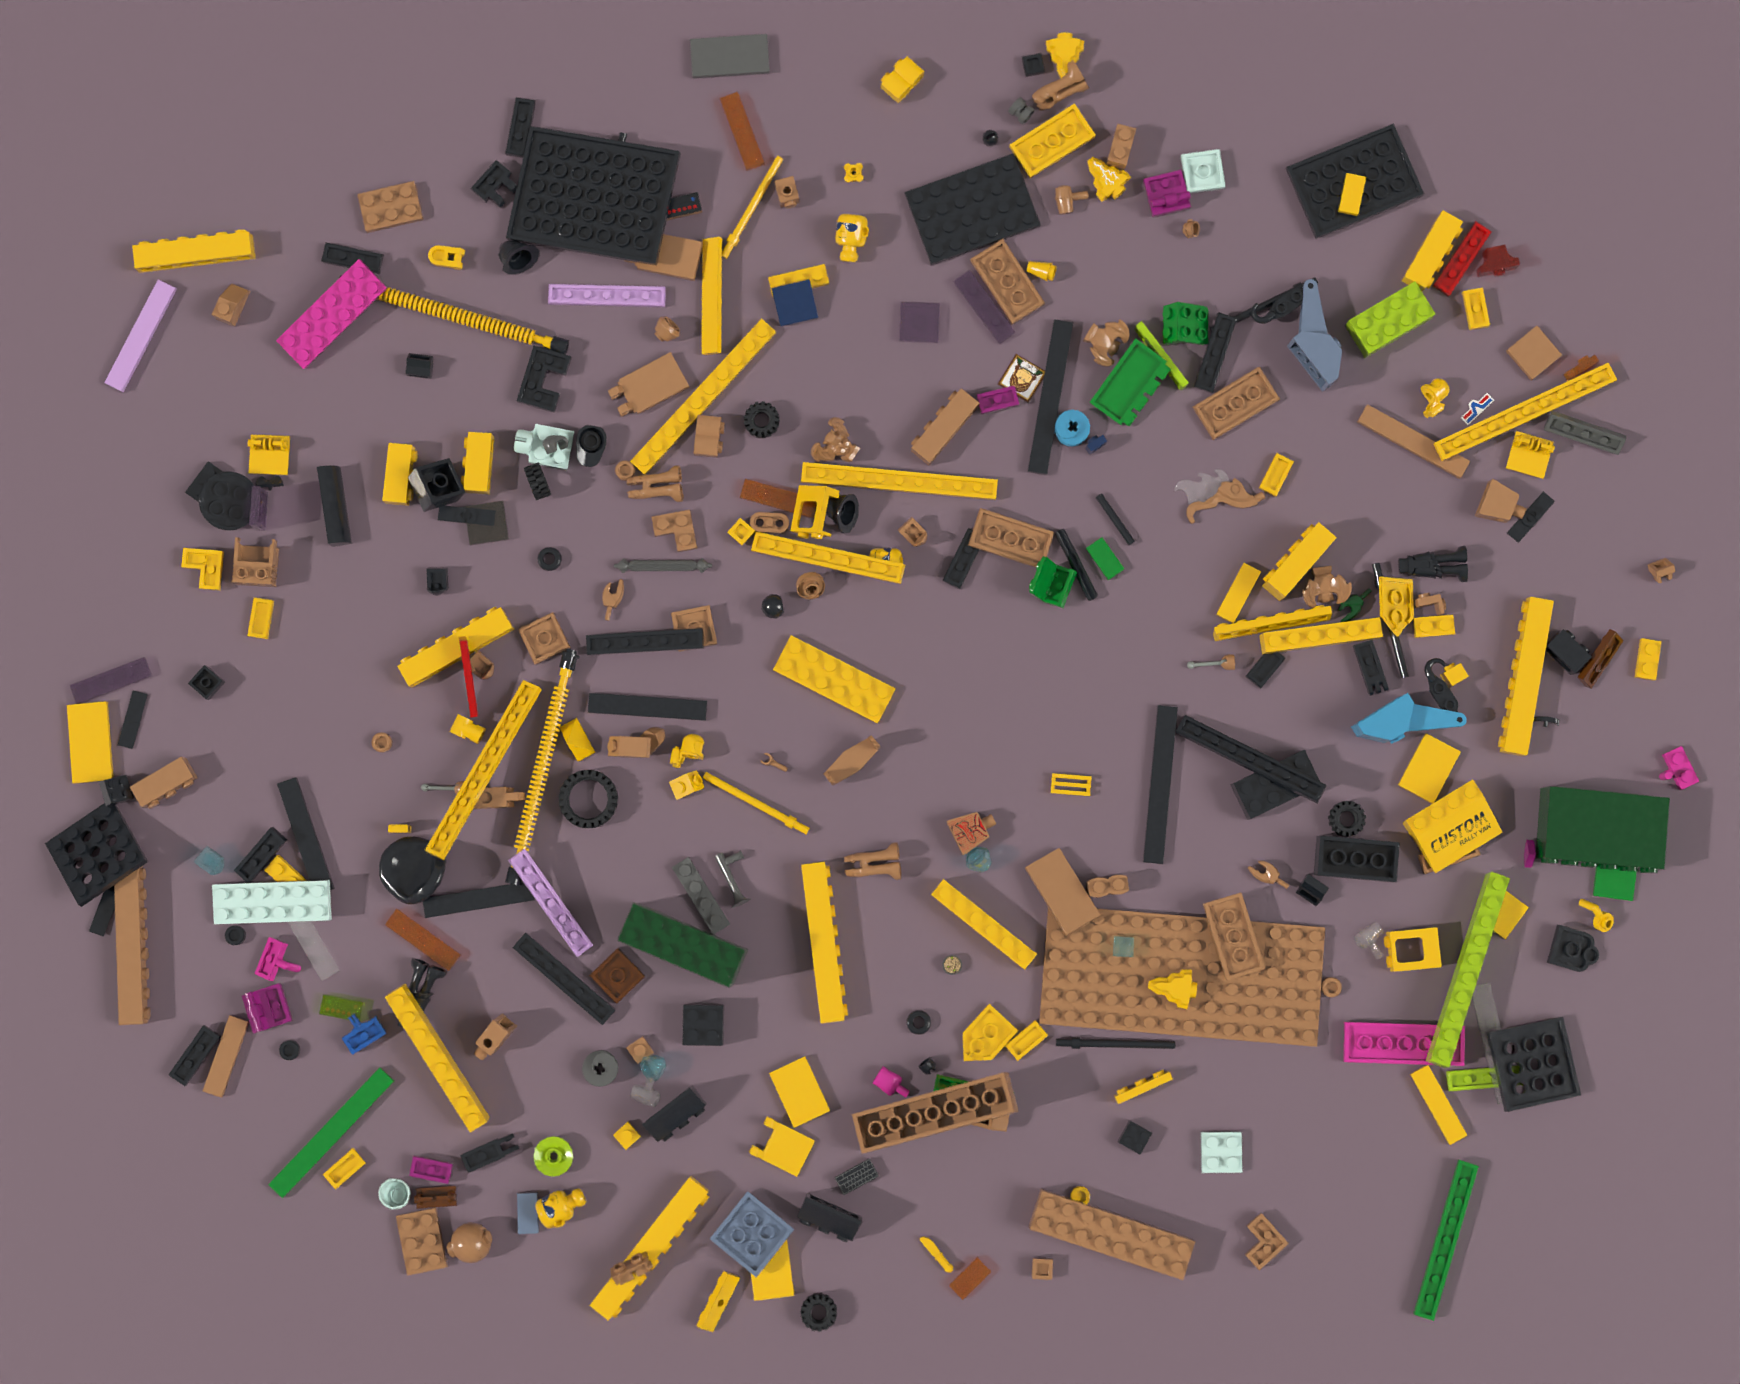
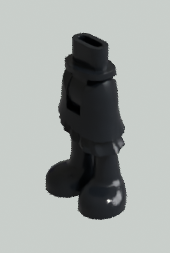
M1460 546L1456 552L1434 554L1428 551L1412 556L1407 555V558H1399V574L1408 573V576L1434 579L1436 577L1442 579V575H1456L1460 582H1467L1468 564L1438 565L1441 562L1466 563V546Z
M412 958L413 976L409 990L424 1012L431 1000L430 997L433 995L430 991L435 980L445 977L447 971L433 965L428 967L429 963ZM428 968L421 991L418 992L417 990L422 979V976ZM399 1021L397 1025L404 1028Z

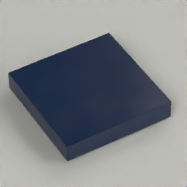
M810 279L772 287L780 326L818 318Z

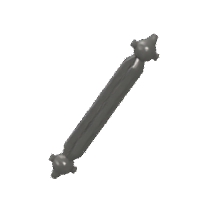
M701 558L698 562L693 560H633L628 562L626 559H622L619 563L614 564V567L618 568L622 573H625L628 569L632 571H693L698 569L703 573L707 568L712 567V564L707 563L704 558Z

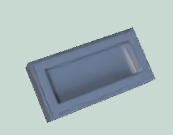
M538 1192L517 1193L518 1234L539 1233V1218L535 1208L538 1201Z

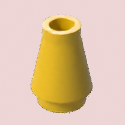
M1029 261L1027 266L1028 273L1047 282L1048 280H1054L1057 266L1049 262Z

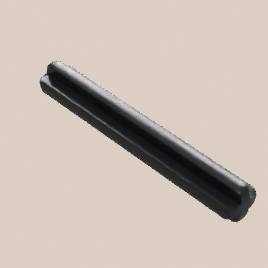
M1065 529L1056 531L1055 535L1072 569L1077 572L1076 577L1088 601L1096 599L1098 595Z

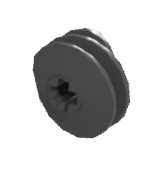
M594 1051L583 1062V1075L591 1085L598 1087L606 1086L613 1082L618 1074L617 1060L608 1051ZM600 1063H602V1067L605 1068V1071H602L601 1074L598 1073L599 1070L596 1069V1066H598Z

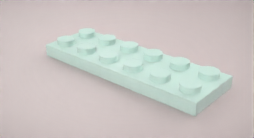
M330 880L212 885L214 924L332 920Z

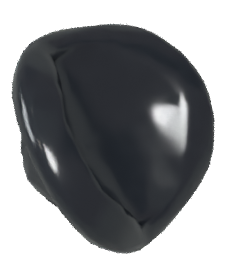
M413 836L403 837L390 844L381 855L379 863L380 880L386 890L400 902L410 905L423 902L441 884L446 869V857L442 860L425 851L430 842L429 839Z

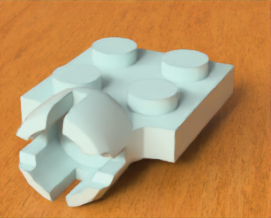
M535 424L533 431L519 429L515 440L519 441H515L514 451L528 455V463L535 464L539 462L541 466L567 470L574 431ZM561 435L568 440V447L560 450L557 444V451L547 454L543 441L548 436Z

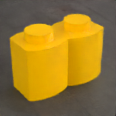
M908 56L904 59H899L894 65L895 69L891 73L887 72L881 79V89L897 103L902 101L910 90L924 77V71Z

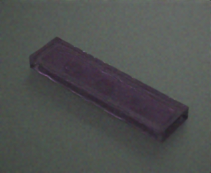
M970 270L954 281L956 287L999 344L1015 334V330Z
M143 657L72 684L70 688L76 704H80L149 678L152 674L146 658Z

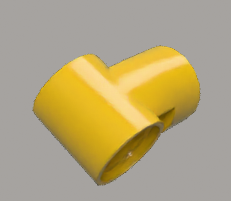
M457 714L449 732L464 739L467 737L470 741L479 744L486 728L473 724L474 721Z

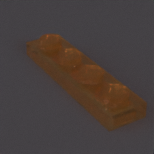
M735 92L721 97L720 102L746 171L765 165L739 93Z
M399 909L394 911L385 924L448 971L452 969L461 956L460 953Z

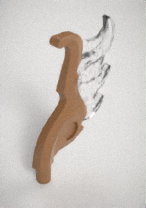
M1220 469L1214 470L1218 474L1217 478L1206 473H1198L1197 476L1202 478L1200 482L1181 480L1174 489L1175 492L1181 489L1187 495L1189 506L1186 510V515L1190 524L1195 522L1193 514L1196 511L1214 508L1219 502L1243 509L1255 506L1258 502L1265 499L1263 492L1250 496L1239 480L1234 478L1232 482H1229L1228 475Z

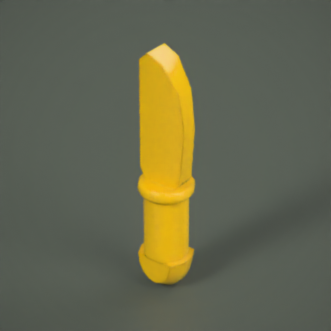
M920 1237L922 1244L935 1257L934 1259L940 1263L944 1271L951 1273L953 1271L952 1264L947 1261L936 1244L928 1237Z

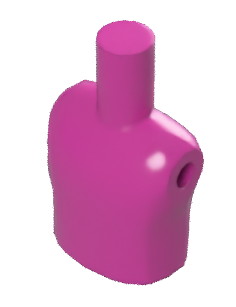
M884 1066L872 1082V1084L889 1096L897 1092L906 1098L910 1092L901 1086L902 1077Z

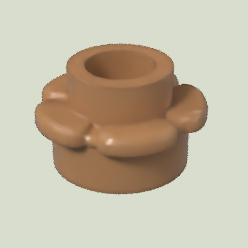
M1188 219L1187 223L1183 225V233L1187 238L1198 236L1200 232L1199 223Z

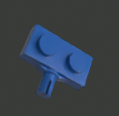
M354 1013L348 1017L354 1028L351 1032L344 1035L342 1040L353 1055L387 1034V1031L377 1016L361 1023Z

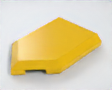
M1379 577L1380 617L1396 637L1414 619L1413 579Z
M988 1004L962 1033L964 1061L992 1060L1019 1030L994 1007Z

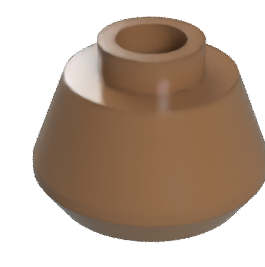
M666 316L659 318L655 326L656 337L661 341L665 340L667 342L678 338L680 335L678 326Z

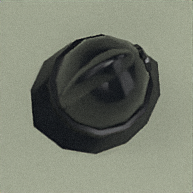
M514 240L502 243L498 254L500 261L503 263L502 271L508 275H516L527 271L538 261L540 250L534 245H527Z
M839 494V498H829L826 514L842 533H850L859 516L858 499L854 494Z

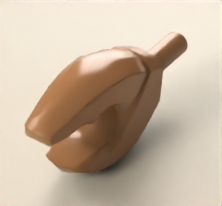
M622 579L619 580L615 594L610 593L611 582L603 590L602 601L603 605L607 607L605 616L607 621L610 620L612 608L615 609L623 598L624 583Z
M1258 861L1266 869V872L1263 874L1251 866L1248 867L1250 873L1261 882L1270 884L1277 882L1286 889L1289 887V884L1278 878L1280 873L1277 868L1267 861Z

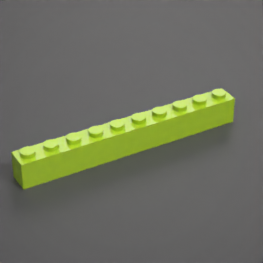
M1489 872L1485 875L1426 1057V1062L1443 1068L1450 1067L1510 881L1508 877L1494 872Z

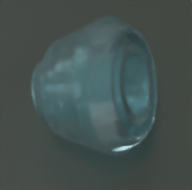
M985 847L972 849L966 857V866L970 870L979 873L987 871L992 863L989 850Z
M658 1055L645 1056L641 1061V1070L647 1079L658 1081L666 1071V1062L664 1058Z

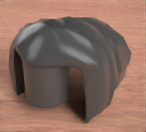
M551 435L543 441L547 454L556 452L557 444L560 450L568 447V440L561 435Z

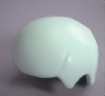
M390 1178L381 1184L378 1191L379 1200L390 1209L405 1207L411 1197L410 1187L401 1179Z

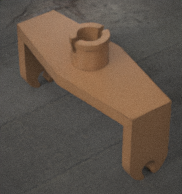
M870 735L867 739L845 750L823 775L834 786L860 771L880 749V745Z

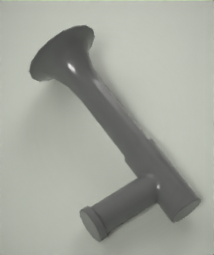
M741 850L725 858L723 853L717 854L715 858L734 896L732 908L751 900L741 894L729 867V864L744 859Z

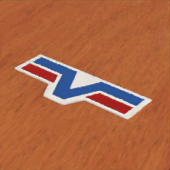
M1487 393L1479 401L1472 400L1469 403L1470 410L1461 419L1469 425L1494 399Z

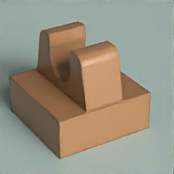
M1667 558L1647 564L1649 572L1658 583H1662L1661 577L1663 576L1671 580L1672 573L1676 572L1674 564Z

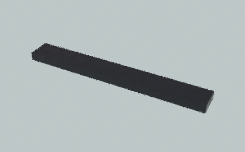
M1056 319L1053 322L1028 472L1047 475L1073 322Z
M1157 706L1143 862L1163 864L1178 707Z
M1187 715L1183 717L1176 729V734L1318 804L1327 787L1326 784Z

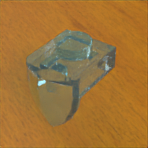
M206 846L194 860V863L213 876L223 871L225 859L209 846Z

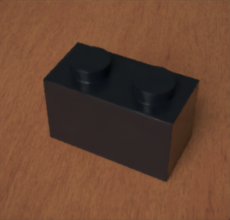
M1562 629L1547 642L1545 651L1570 675H1573L1592 656L1589 654L1590 651L1583 644L1579 645L1574 640L1575 636L1569 630L1565 631Z

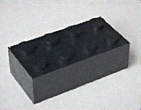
M1305 749L1279 761L1320 781ZM1256 773L1230 784L1247 820L1300 796Z
M1316 836L1314 876L1397 882L1400 842Z

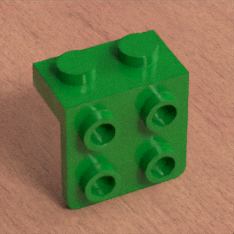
M1182 302L1163 306L1162 335L1164 345H1172L1179 342L1198 345L1208 344V308L1206 306Z
M1043 556L1036 566V574L1030 582L1029 592L1043 603L1064 608L1077 572L1059 566L1048 557Z

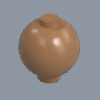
M465 1223L454 1231L451 1241L447 1243V1251L452 1258L457 1257L465 1263H476L485 1258L489 1253L492 1235L490 1231L478 1223Z

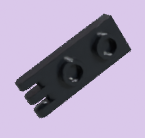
M1373 639L1353 645L1369 696L1374 695L1372 687L1375 688L1377 694L1381 693L1380 684H1382L1384 691L1389 690Z

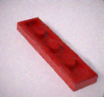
M1475 221L1433 287L1449 297L1492 231Z
M463 636L459 637L470 717L472 718L478 716L467 637Z

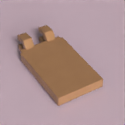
M663 234L657 266L624 261L634 263L637 269L641 271L695 281L703 243L701 241Z
M671 352L619 379V382H617L618 386L608 390V393L612 400L624 394L628 402L617 407L618 412L623 417L632 411L640 414L689 388V385Z

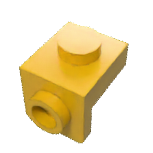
M697 770L686 773L669 782L676 800L704 789L702 778Z

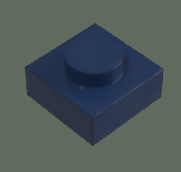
M1095 435L1087 441L1088 445L1085 449L1090 455L1104 446L1107 440L1104 435L1100 437Z

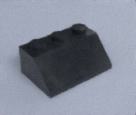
M692 1085L646 1120L642 1126L657 1142L660 1140L665 1142L674 1135L672 1133L674 1129L678 1127L681 1130L690 1122L687 1119L692 1115L698 1117L705 1111L704 1106L707 1103Z
M809 1193L806 1194L797 1215L800 1218L799 1222L807 1226L814 1224L819 1227V1231L826 1234L830 1232L837 1234L836 1238L844 1242H848V1240L853 1241L862 1222L861 1216Z

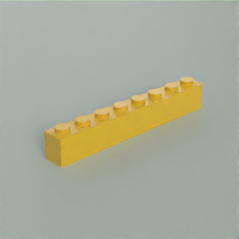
M1530 596L1522 603L1521 612H1523V618L1518 624L1520 636L1516 640L1514 650L1517 651L1516 659L1514 658L1511 664V670H1514L1513 677L1509 679L1508 689H1510V694L1505 700L1507 712L1501 723V727L1504 728L1503 735L1498 740V747H1500L1501 753L1522 757L1528 756L1554 603L1552 600Z
M825 862L803 864L801 867L821 1023L844 1021V1016H848L847 1004H843L842 996H846L845 986L840 984L839 977L843 976L842 964H838L837 957L841 956L839 944L835 945V937L838 936L837 925H833L832 917H836L835 906L830 905V897H833L832 885H828L827 878L831 877L830 866H826Z
M406 983L388 993L385 999L469 1132L487 1123L490 1116Z
M690 1176L624 1262L631 1259L635 1254L647 1251L648 1259L653 1265L651 1270H653L660 1261L657 1258L661 1252L666 1254L672 1246L669 1243L674 1236L678 1238L683 1232L684 1228L682 1225L686 1220L690 1222L697 1214L694 1211L699 1204L703 1206L708 1200L709 1196L707 1193L709 1189ZM634 1271L632 1272L634 1279L623 1285H616L614 1279L610 1278L590 1306L608 1321L611 1317L616 1318L622 1310L620 1305L624 1300L628 1302L635 1293L632 1291L636 1285L641 1286L647 1276L643 1274L637 1277Z

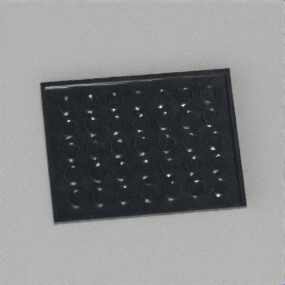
M530 126L506 239L657 266L681 153L677 150Z

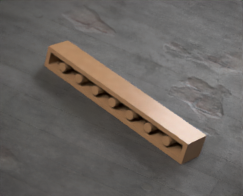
M143 866L114 885L119 1025L146 1024L151 1016L150 1008L147 1007L150 990L147 987L149 969L146 968V960L149 957L148 948L145 947L148 930L145 928L147 909L144 908V900H146L147 892L143 886V880L146 879V870Z

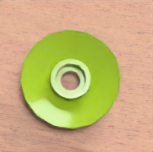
M556 1136L547 1137L540 1141L535 1148L533 1155L534 1164L544 1175L551 1177L560 1176L567 1172L572 1165V1148L563 1138ZM552 1152L557 1153V1159L554 1160L551 1158Z

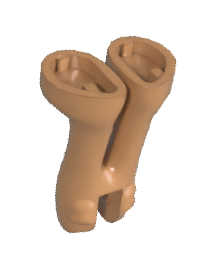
M1072 60L1068 63V73L1064 77L1041 87L1032 96L1036 106L1042 111L1050 109L1054 104L1070 95L1086 91L1089 87L1076 63Z
M680 465L673 466L664 473L628 478L627 485H642V490L628 491V498L646 499L670 496L676 502H683V489L680 484L682 482ZM656 483H677L667 486L650 487Z
M898 842L891 843L885 850L854 853L845 856L844 862H860L859 869L845 870L846 876L863 877L888 874L896 880H901L900 862L880 865L868 864L873 861L899 860Z

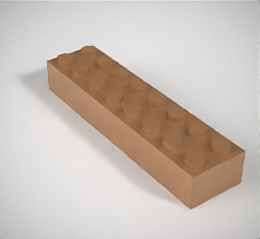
M1003 1072L852 1114L863 1154L1019 1112L1009 1073Z
M1040 1189L1029 1223L1030 1230L1181 1280L1184 1279L1195 1245V1241L1192 1238L1044 1189Z

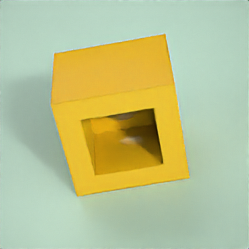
M1454 663L1449 664L1443 668L1445 672L1440 674L1448 687H1452L1469 677L1461 663L1457 665Z

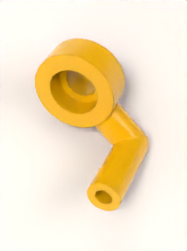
M1580 899L1579 905L1593 911L1595 915L1593 919L1594 928L1601 932L1609 931L1614 923L1613 916L1610 913L1601 911L1597 904Z

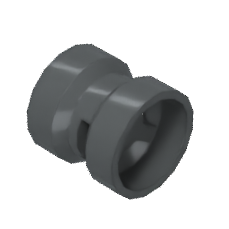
M1019 97L1009 108L1008 112L1012 116H1016L1023 125L1030 119L1035 109L1027 106L1025 100Z

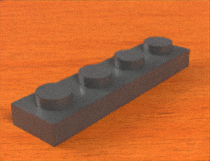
M1551 411L1544 426L1545 431L1619 455L1626 441V435L1555 411Z
M687 857L673 866L672 869L713 935L730 925V922L690 858Z

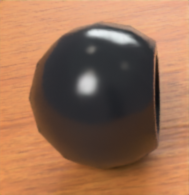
M770 594L762 601V611L765 616L777 619L784 614L781 596Z

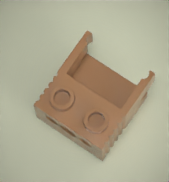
M235 537L232 583L246 586L276 587V572H278L279 559L277 541L272 539L270 547L243 546L240 544L241 539Z

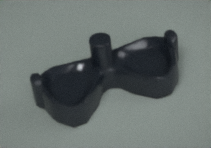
M260 476L255 482L257 488L268 487V490H272V487L284 486L280 476H275L271 480H266V478Z
M1537 716L1534 717L1533 723L1535 721H1544L1543 727H1547L1548 722L1559 726L1560 720L1553 717Z

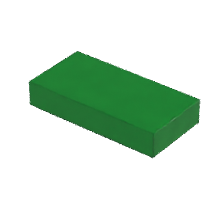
M1103 537L1086 548L1107 580H1110L1124 570V567Z

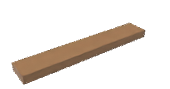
M1368 404L1357 423L1459 479L1470 463L1469 460L1458 454L1441 461L1433 445L1435 441Z

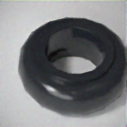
M552 547L542 549L537 557L539 566L546 571L557 569L562 561L560 552ZM547 554L555 556V561L551 565H547L544 562V557Z
M916 1010L909 1014L906 1024L910 1032L921 1035L929 1030L931 1019L926 1012ZM915 1017H923L925 1024L922 1028L914 1027L913 1020Z

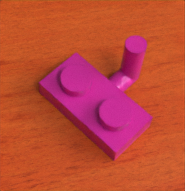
M1682 746L1662 754L1669 769L1659 774L1660 780H1669L1673 777L1679 790L1699 782Z
M269 937L254 974L266 980L274 981L279 967L298 973L301 970V966L282 960L288 944Z

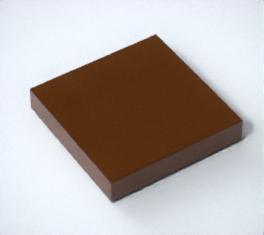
M619 948L589 975L616 1004L646 977Z

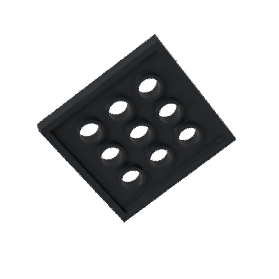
M105 803L45 843L74 899L81 907L148 862L116 804L106 806ZM104 822H108V827L101 831V825ZM88 833H91V834H92L91 839H90L89 841L85 842V841H84L85 836H86ZM116 837V843L110 846L109 841L111 838ZM75 844L74 851L68 853L69 846ZM100 848L99 855L93 857V851ZM125 852L124 859L118 861V855ZM83 859V865L80 868H76V863ZM108 863L107 871L101 872V867ZM92 875L91 881L85 884L86 876Z
M1563 1017L1487 1033L1504 1112L1581 1096ZM1546 1035H1549L1552 1039L1550 1046L1544 1043ZM1528 1039H1531L1534 1044L1531 1050H1528L1525 1046ZM1509 1043H1512L1515 1046V1052L1513 1054H1510L1507 1051V1045ZM1550 1055L1556 1057V1064L1554 1066L1548 1062ZM1533 1058L1538 1062V1067L1535 1070L1530 1067V1061ZM1513 1063H1517L1520 1067L1517 1074L1512 1072L1511 1067ZM1556 1074L1561 1078L1558 1086L1553 1083V1077ZM1537 1078L1541 1079L1543 1083L1542 1088L1539 1090L1534 1085ZM1519 1082L1524 1085V1091L1521 1094L1516 1090V1085Z

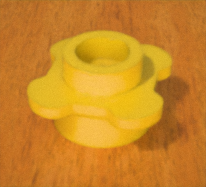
M861 163L856 165L845 164L844 170L846 175L844 180L848 183L861 182L863 180L861 173L863 165Z

